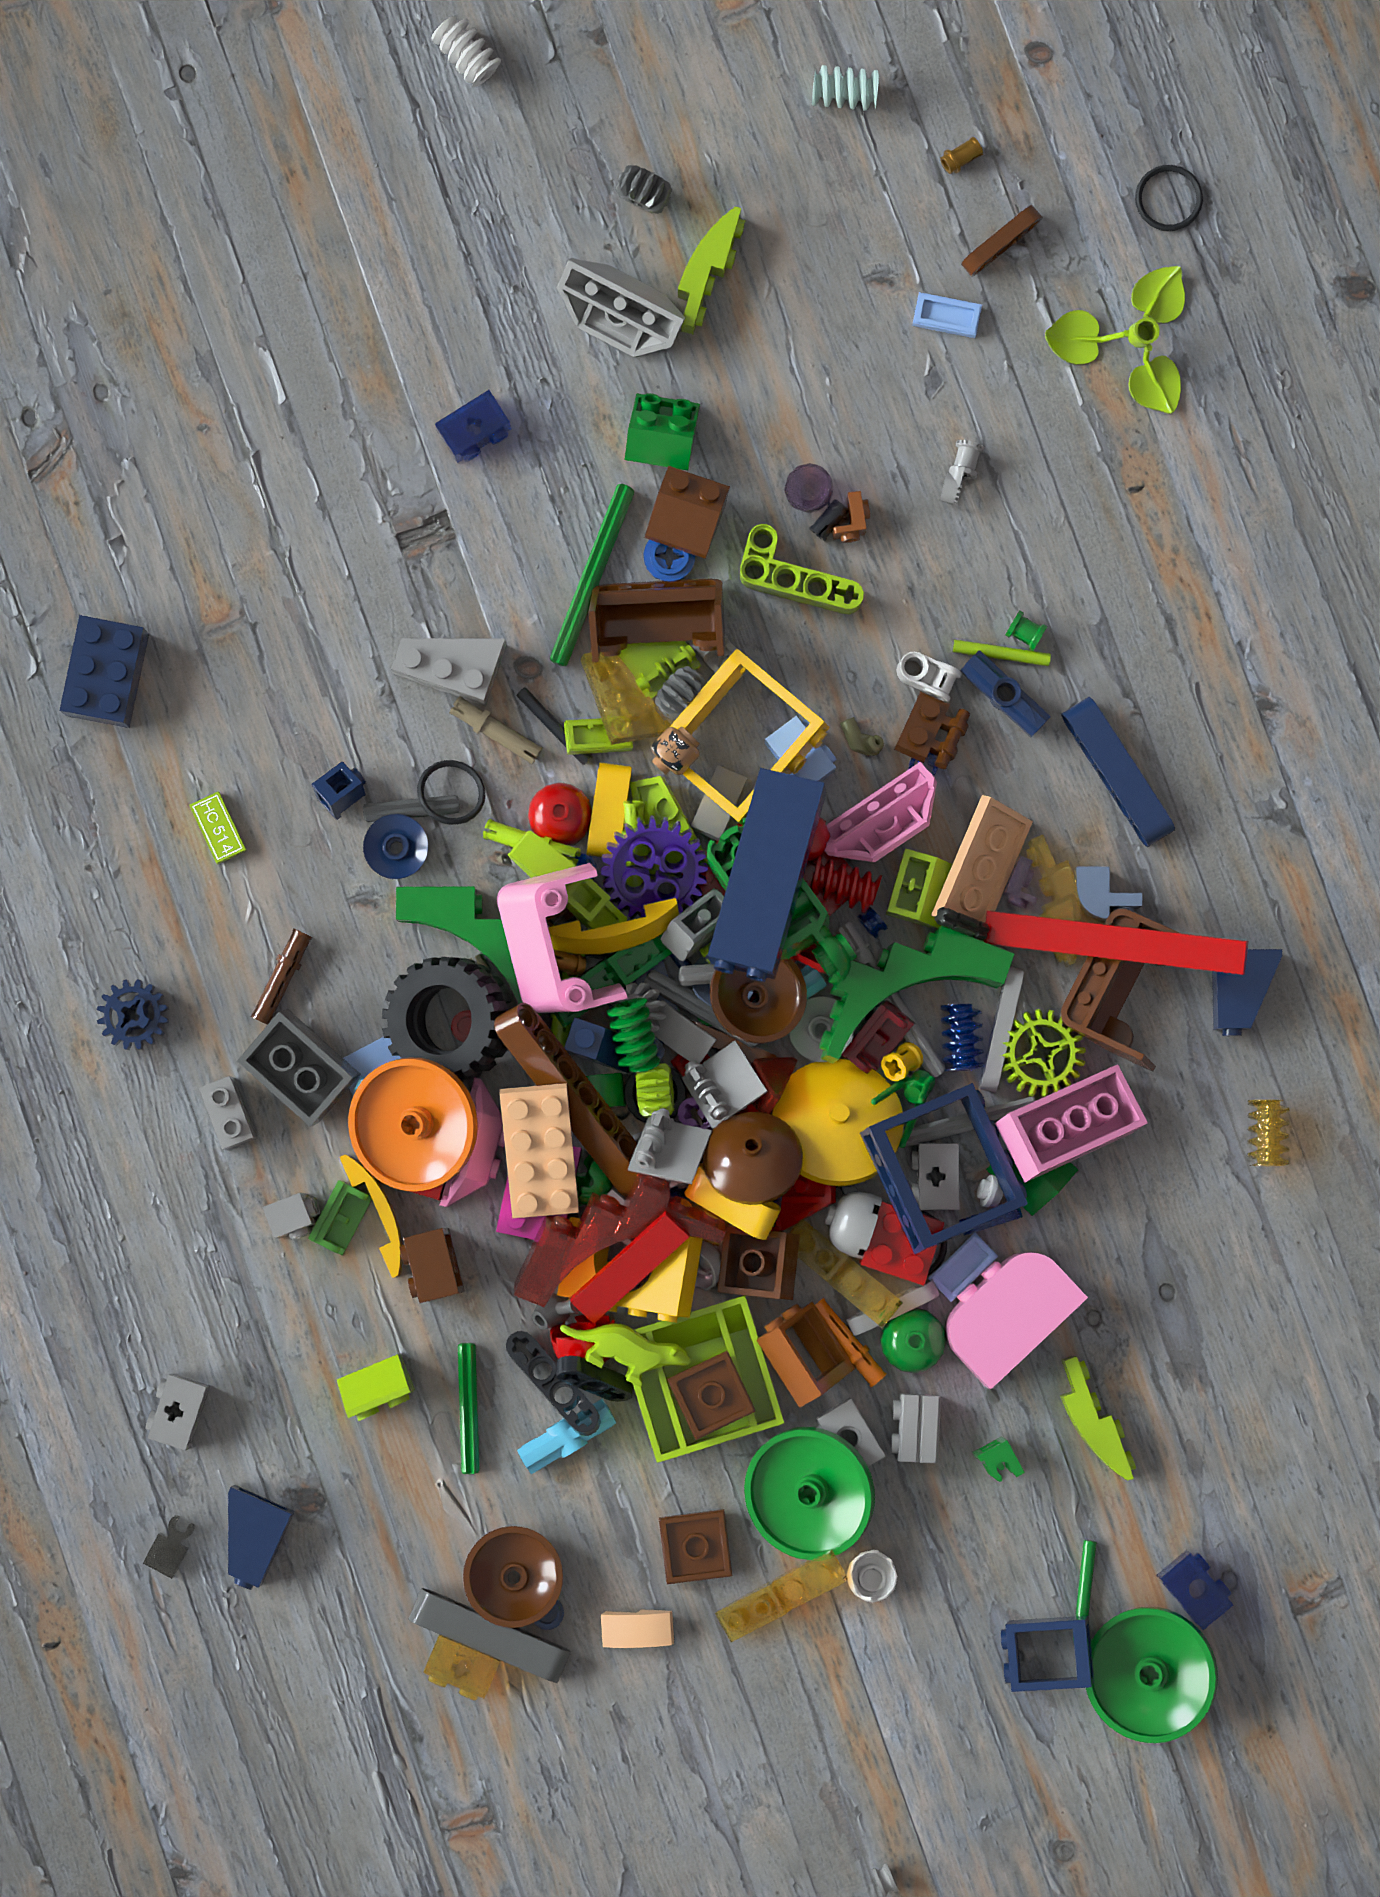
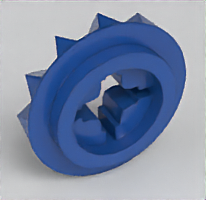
M649 540L644 549V563L646 569L655 579L668 582L682 580L692 571L695 555L671 547L673 554L684 558L673 560L671 569H668L665 559L655 557L666 554L668 546Z

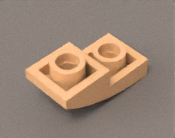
M641 1609L637 1613L606 1611L601 1614L603 1647L643 1648L674 1644L672 1611Z

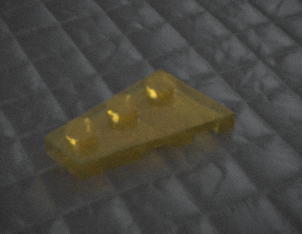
M591 652L583 654L581 663L611 745L659 737L671 726L669 721H664L655 710L656 704L650 696L645 697L636 685V678L619 655L603 656L600 653L599 662H592Z

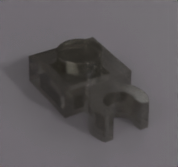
M178 1515L172 1517L168 1523V1536L162 1533L157 1535L143 1564L171 1579L174 1578L189 1550L181 1542L192 1535L195 1529V1524L190 1523L185 1532L178 1531L176 1528V1523L180 1518Z

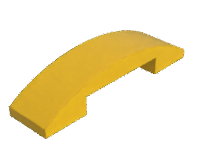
M676 898L644 905L646 917L582 931L579 920L548 927L553 949L573 954H603L643 944L664 933L671 920L679 915Z
M347 1154L342 1155L340 1159L352 1187L356 1188L366 1184L391 1241V1243L379 1247L391 1277H398L401 1275L403 1262L399 1246H402V1238L394 1209L375 1177L357 1160Z

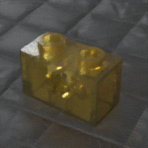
M439 1634L423 1673L429 1675L428 1681L441 1687L451 1684L460 1688L458 1692L460 1695L476 1701L478 1696L485 1699L501 1660ZM463 1660L467 1662L466 1669L471 1672H464L462 1676L456 1674L457 1668L452 1666V1664L458 1665Z

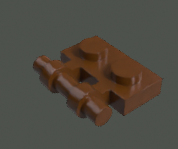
M920 691L894 750L922 763L925 762L928 753L938 756L935 766L939 769H947L949 762L955 759L958 752L956 746L960 737L965 736L969 727L967 721L970 713L965 709H959L954 718L948 717L946 713L950 704ZM939 729L948 732L944 742L935 739Z

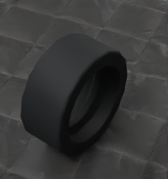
M670 1067L675 1093L674 1111L669 1117L674 1119L678 1115L679 1106L686 1100V1087L682 1077L674 1068ZM633 1072L625 1084L624 1099L630 1113L637 1120L646 1123L648 1117L641 1115L636 1099L637 1072Z

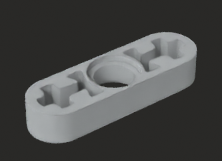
M933 1279L926 1280L924 1286L917 1284L852 1315L847 1319L853 1335H858L935 1299L940 1293Z

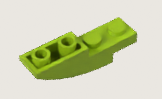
M735 206L722 216L698 244L683 272L678 287V298L688 302L683 315L685 320L681 326V332L694 335L696 325L702 327L707 308L702 307L705 295L711 296L716 279L711 274L724 278L726 268H733L737 250L732 249L735 238L741 239L746 220L741 219V208Z
M527 831L508 854L530 878L576 867L564 855L532 831ZM588 878L565 884L568 894L566 908L589 930L627 921L628 918L609 901L611 897L592 879Z
M1074 1355L1062 1359L1061 1361L1072 1391L1060 1395V1398L1075 1429L1086 1445L1106 1466L1127 1481L1134 1479L1132 1470L1136 1469L1134 1459L1130 1450L1124 1452L1120 1440L1125 1438L1119 1419L1113 1420L1110 1414L1098 1417L1097 1412L1101 1411V1406L1096 1393H1090L1086 1384V1380L1090 1379V1374L1085 1361L1079 1362L1077 1356Z

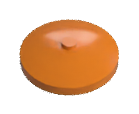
M409 1057L385 1063L374 1069L364 1078L351 1101L348 1128L353 1149L362 1165L371 1175L382 1183L399 1190L424 1191L446 1183L464 1168L475 1148L478 1120L475 1105L469 1091L452 1071L435 1061Z

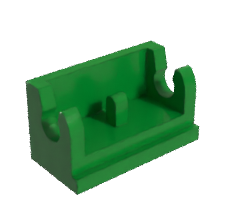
M1002 1436L973 1451L975 1458L982 1462L987 1473L999 1482L1002 1481V1477L998 1473L997 1468L1003 1470L1005 1466L1016 1477L1025 1473L1008 1440Z

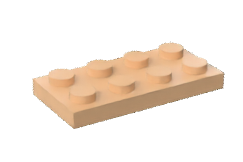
M982 795L932 912V916L936 917L937 910L945 907L985 923L986 912L995 911L1033 821L994 798Z
M567 1083L500 1089L512 1219L579 1213Z

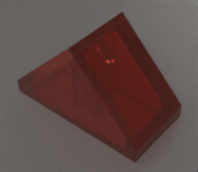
M794 1057L755 1058L751 1066L768 1091L753 1102L758 1112L770 1114L786 1088L798 1061Z

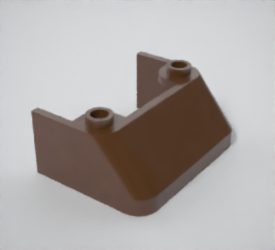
M708 578L669 582L602 584L593 588L588 611L592 662H599L600 653L603 656L620 655L621 650L626 649L627 645L632 643L692 640V644L698 646L701 651L717 650V656H724L723 582L721 580Z
M1128 909L1113 911L1104 923L1107 925L1179 933ZM1088 956L1061 1008L1063 1022L1073 1031L1107 1051L1153 1072L1156 1066L1144 1054L1130 1048L1134 1039L1131 1027L1117 1019L1145 963ZM1153 964V965H1155V966H1160V967H1161V966H1167V965Z

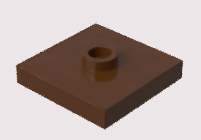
M728 1350L667 1378L695 1440L756 1412Z
M724 1509L659 1517L667 1585L733 1576Z

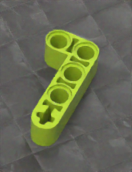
M759 524L751 529L740 566V580L745 587L841 614L850 615L860 609L864 592L859 583L774 560L778 539L775 529L767 524ZM761 534L767 535L772 543L767 548H759L754 543L755 537ZM757 565L763 570L764 574L759 579H751L746 575V569L749 566ZM781 574H789L794 578L795 583L791 587L783 588L777 583V578ZM813 582H820L825 586L826 592L821 596H814L809 592L808 586ZM832 586H835L837 588L834 595V600L832 601L829 600V598L831 596ZM847 591L853 592L854 599L851 600L850 604L844 603L843 595Z

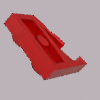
M800 1174L796 1183L787 1193L772 1201L781 1208V1211L771 1231L782 1232L836 1203V1186L821 1184Z

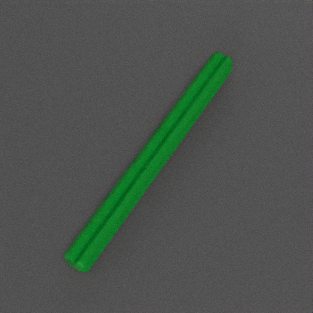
M618 484L615 488L550 655V660L557 665L567 666L589 611L593 588L600 583L634 495V490L628 485Z

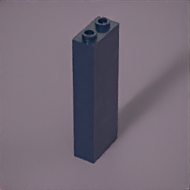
M760 768L708 952V959L710 964L714 965L715 970L728 974H733L734 970L745 972L748 978L765 982L766 978L775 980L827 793L824 782Z

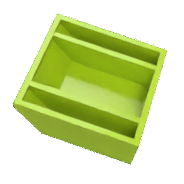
M745 1295L692 1311L690 1318L678 1317L677 1323L660 1321L634 1329L651 1342L680 1345L691 1358V1362L687 1366L669 1365L645 1372L641 1375L643 1381L641 1387L633 1384L657 1463L784 1424L762 1349L756 1341L758 1336ZM728 1350L756 1412L695 1440L667 1378Z

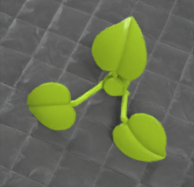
M1181 267L1159 268L1149 272L1137 281L1132 290L1131 302L1137 310L1145 313L1143 318L1132 324L1128 330L1097 337L1099 333L1098 321L1089 312L1083 310L1067 312L1046 330L1045 338L1052 351L1064 361L1075 365H1083L1095 360L1099 352L1097 343L1128 337L1129 342L1134 347L1144 348V365L1136 367L1129 377L1128 385L1131 396L1138 404L1146 408L1168 414L1175 411L1181 392L1179 371L1175 363L1167 356H1157L1149 361V355L1153 349L1151 343L1156 341L1159 336L1160 329L1157 323H1168L1175 320L1184 308L1185 292Z

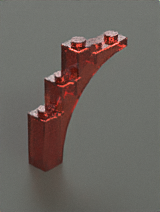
M638 1173L623 1205L610 1195L602 1194L599 1196L592 1193L577 1227L573 1226L572 1222L564 1217L545 1216L514 1282V1296L545 1307L556 1287L577 1265L592 1254L612 1244L637 1237L665 1211L677 1220L689 1232L690 1236H697L720 1244L726 1234L725 1220L707 1209L703 1211L693 1207L689 1201L682 1197L674 1196L671 1198L670 1183H667L665 1178Z

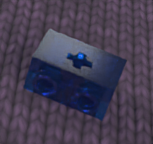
M487 390L434 424L437 433L457 463L463 459L465 462L473 460L481 453L480 449L490 442L492 445L500 443L508 437V431L511 430L509 419L490 390ZM474 424L476 427H480L481 432L476 435L473 431L470 432L469 426Z

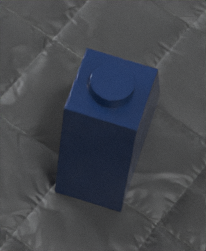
M1248 949L1244 975L1212 971L1213 1030H1222V1036H1242V1030L1252 1027L1282 958V949Z
M574 1018L564 1047L568 1054L627 1074L629 1073L628 1066L618 1065V1060L625 1057L626 1054H617L615 1051L617 1046L623 1044V1042L613 1041L612 1036L616 1032Z
M237 1485L231 1486L228 1492V1575L235 1577V1584L252 1590L253 1586L259 1588L263 1584L295 1511Z

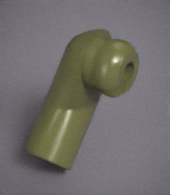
M855 717L840 723L852 751L866 756H875L883 749V739L879 735L871 736L861 733Z

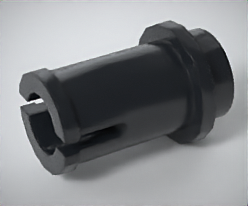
M836 499L831 503H826V510L809 527L824 542L833 531V528L842 519L846 521V515L849 512Z

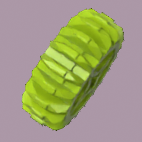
M1041 1009L1035 1010V1020L1031 1019L1028 1012L1022 1013L1024 1024L1022 1025L1019 1020L1014 1018L1012 1026L1016 1030L1014 1032L1006 1030L1010 1034L1009 1042H1001L1007 1046V1052L1000 1056L1005 1057L1008 1064L1003 1065L1002 1072L1010 1069L1013 1073L1007 1077V1083H1011L1017 1078L1020 1082L1016 1087V1091L1021 1092L1025 1085H1028V1096L1030 1097L1035 1095L1037 1088H1040V1095L1044 1098L1048 1096V1087H1051L1052 1092L1055 1093L1060 1090L1058 1085L1060 1082L1065 1088L1072 1085L1067 1076L1069 1075L1075 1079L1080 1077V1073L1074 1070L1073 1066L1083 1067L1085 1065V1061L1076 1059V1054L1085 1053L1086 1048H1075L1074 1044L1083 1040V1036L1077 1035L1072 1038L1070 1032L1073 1030L1069 1027L1065 1029L1062 1026L1064 1022L1061 1016L1057 1022L1053 1021V1010L1048 1011L1046 1019H1042ZM1036 1027L1052 1029L1061 1036L1062 1040L1053 1043L1046 1042L1041 1034L1038 1033ZM1026 1030L1029 1036V1051L1025 1055L1015 1058L1017 1040ZM1036 1045H1039L1041 1049L1056 1047L1055 1050L1049 1052V1055L1045 1056L1048 1059L1046 1062H1043L1041 1058L1026 1060L1027 1057L1033 1055V1052L1037 1051L1034 1048ZM1067 1048L1066 1064L1060 1074L1056 1076L1053 1070L1055 1069L1053 1057L1057 1052ZM1034 1064L1040 1068L1042 1074L1044 1073L1046 1080L1030 1078L1019 1067Z

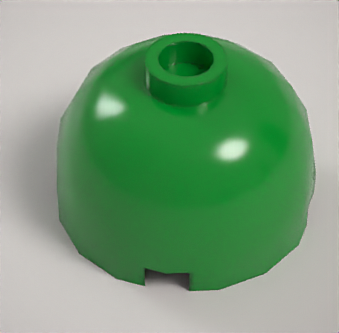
M914 1308L885 1322L881 1331L880 1344L884 1356L891 1365L900 1371L914 1374L927 1371L938 1363L944 1354L946 1336L944 1327L936 1316L925 1309Z

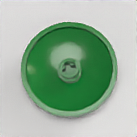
M796 1427L775 1435L756 1452L746 1472L744 1485L745 1502L753 1524L768 1543L789 1556L805 1560H823L839 1555L850 1548L864 1534L873 1516L875 1488L866 1462L848 1441L828 1430L816 1427Z
M1160 1607L1133 1608L1110 1619L1093 1637L1091 1648L1095 1683L1092 1687L1086 1688V1692L1096 1713L1111 1729L1135 1741L1162 1743L1184 1736L1205 1718L1216 1696L1218 1668L1215 1655L1208 1640L1198 1627L1187 1618L1174 1611Z

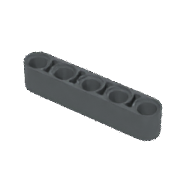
M421 1588L408 1618L409 1621L554 1683L559 1682L571 1653L567 1648L519 1627L508 1628L490 1623L481 1617L474 1608L425 1588Z

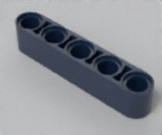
M1088 696L1063 712L1061 716L1065 725L1141 842L1146 847H1150L1175 831V826L1170 816L1095 701Z

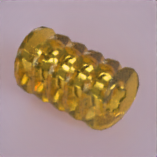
M1248 1100V1105L1257 1108L1256 1111L1248 1113L1249 1119L1257 1121L1256 1124L1248 1126L1247 1131L1257 1134V1137L1247 1140V1144L1257 1148V1150L1247 1153V1157L1257 1161V1163L1249 1166L1278 1167L1290 1164L1289 1160L1280 1157V1154L1290 1151V1147L1280 1144V1141L1290 1138V1134L1280 1131V1128L1290 1125V1121L1280 1117L1281 1114L1290 1111L1289 1107L1280 1104L1283 1100Z

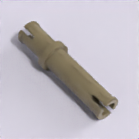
M462 696L457 698L453 704L454 707L449 712V714L472 726L475 733L479 734L481 732L528 761L531 765L543 749L542 746L537 745L492 717V712L489 710L483 711L463 699Z

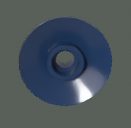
M390 814L379 818L369 827L363 841V853L368 865L380 876L388 879H403L413 875L423 866L428 855V839L421 825L411 817L401 814ZM395 842L403 845L402 851L398 854L391 852V845Z

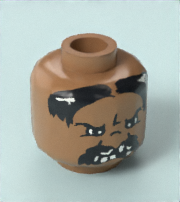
M682 726L679 729L669 727L651 745V750L656 756L652 762L665 775L669 771L676 775H681L698 759L700 753L697 747L700 743Z

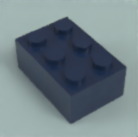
M79 615L59 711L68 717L130 728L149 633L145 628Z

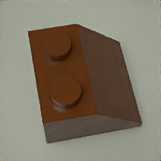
M668 466L644 538L706 559L726 506L730 486Z

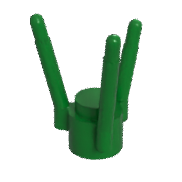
M917 1070L910 1077L906 1076L871 1100V1103L876 1105L900 1088H904L905 1098L909 1102L915 1103L914 1107L926 1102L927 1097L932 1092L935 1086V1078L926 1071ZM917 1119L907 1123L899 1143L900 1148H905Z

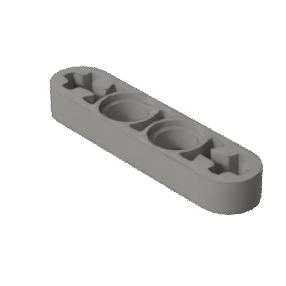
M1010 966L1005 983L1001 987L981 1074L980 1090L992 1093L997 1091L1005 1057L1000 1055L1005 1054L1007 1046L1001 1042H1009L1010 1034L1007 1030L1011 1031L1024 975V969Z

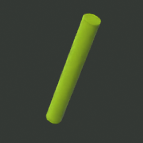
M955 639L952 650L954 653L974 655L980 650L988 658L1049 666L1051 658L1050 653L1032 652L1030 650Z

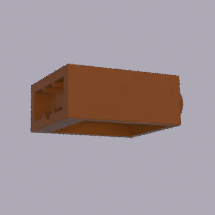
M813 1302L800 1308L798 1303L781 1313L784 1319L779 1316L765 1325L764 1328L767 1332L756 1340L799 1408L822 1396L855 1369ZM791 1326L821 1371V1374L814 1378L785 1332Z

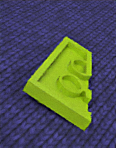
M657 776L630 782L633 800H641L645 804L644 825H648L650 817L654 815L656 824H661L663 818L668 817L669 827H672L679 821L681 823V833L689 828L692 830L665 777ZM692 830V835H691V838L689 839V841L694 840V839H697V837H696V835L694 834L693 830ZM645 844V855H647L651 848ZM701 845L695 851L703 850ZM671 851L666 855L665 859L670 863H677L682 859L683 855L678 851ZM707 856L703 860L699 861L706 863L707 866L710 867ZM653 864V867L649 869V873L655 874L656 870H659V865Z

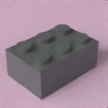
M289 1009L279 1011L237 1060L239 1064L310 1127L318 1124L361 1075Z

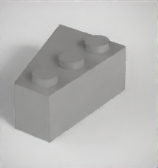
M401 638L391 670L395 676L458 697L462 696L464 699L486 706L507 643L505 639Z

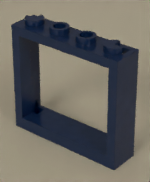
M973 1083L871 1125L860 1133L914 1254L1005 1216L1028 1204L1026 1189L1023 1183L1017 1180L1012 1170V1158L1006 1150H1003L998 1139L999 1131L995 1122L989 1119L985 1111L984 1097L979 1090L975 1089ZM961 1100L1007 1202L932 1235L885 1132Z

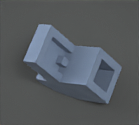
M1077 866L1073 869L1074 898L1080 910L1088 917L1106 922L1110 915V909H1114V911L1117 909H1128L1134 912V909L1142 907V893H1109V867Z

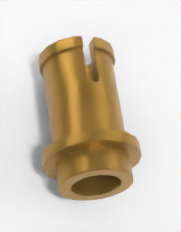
M971 137L951 151L949 149L945 150L944 155L940 157V161L947 173H959L961 167L977 157H981L983 149L978 140Z
M554 950L559 971L566 972L569 977L581 976L586 968V958L584 956Z

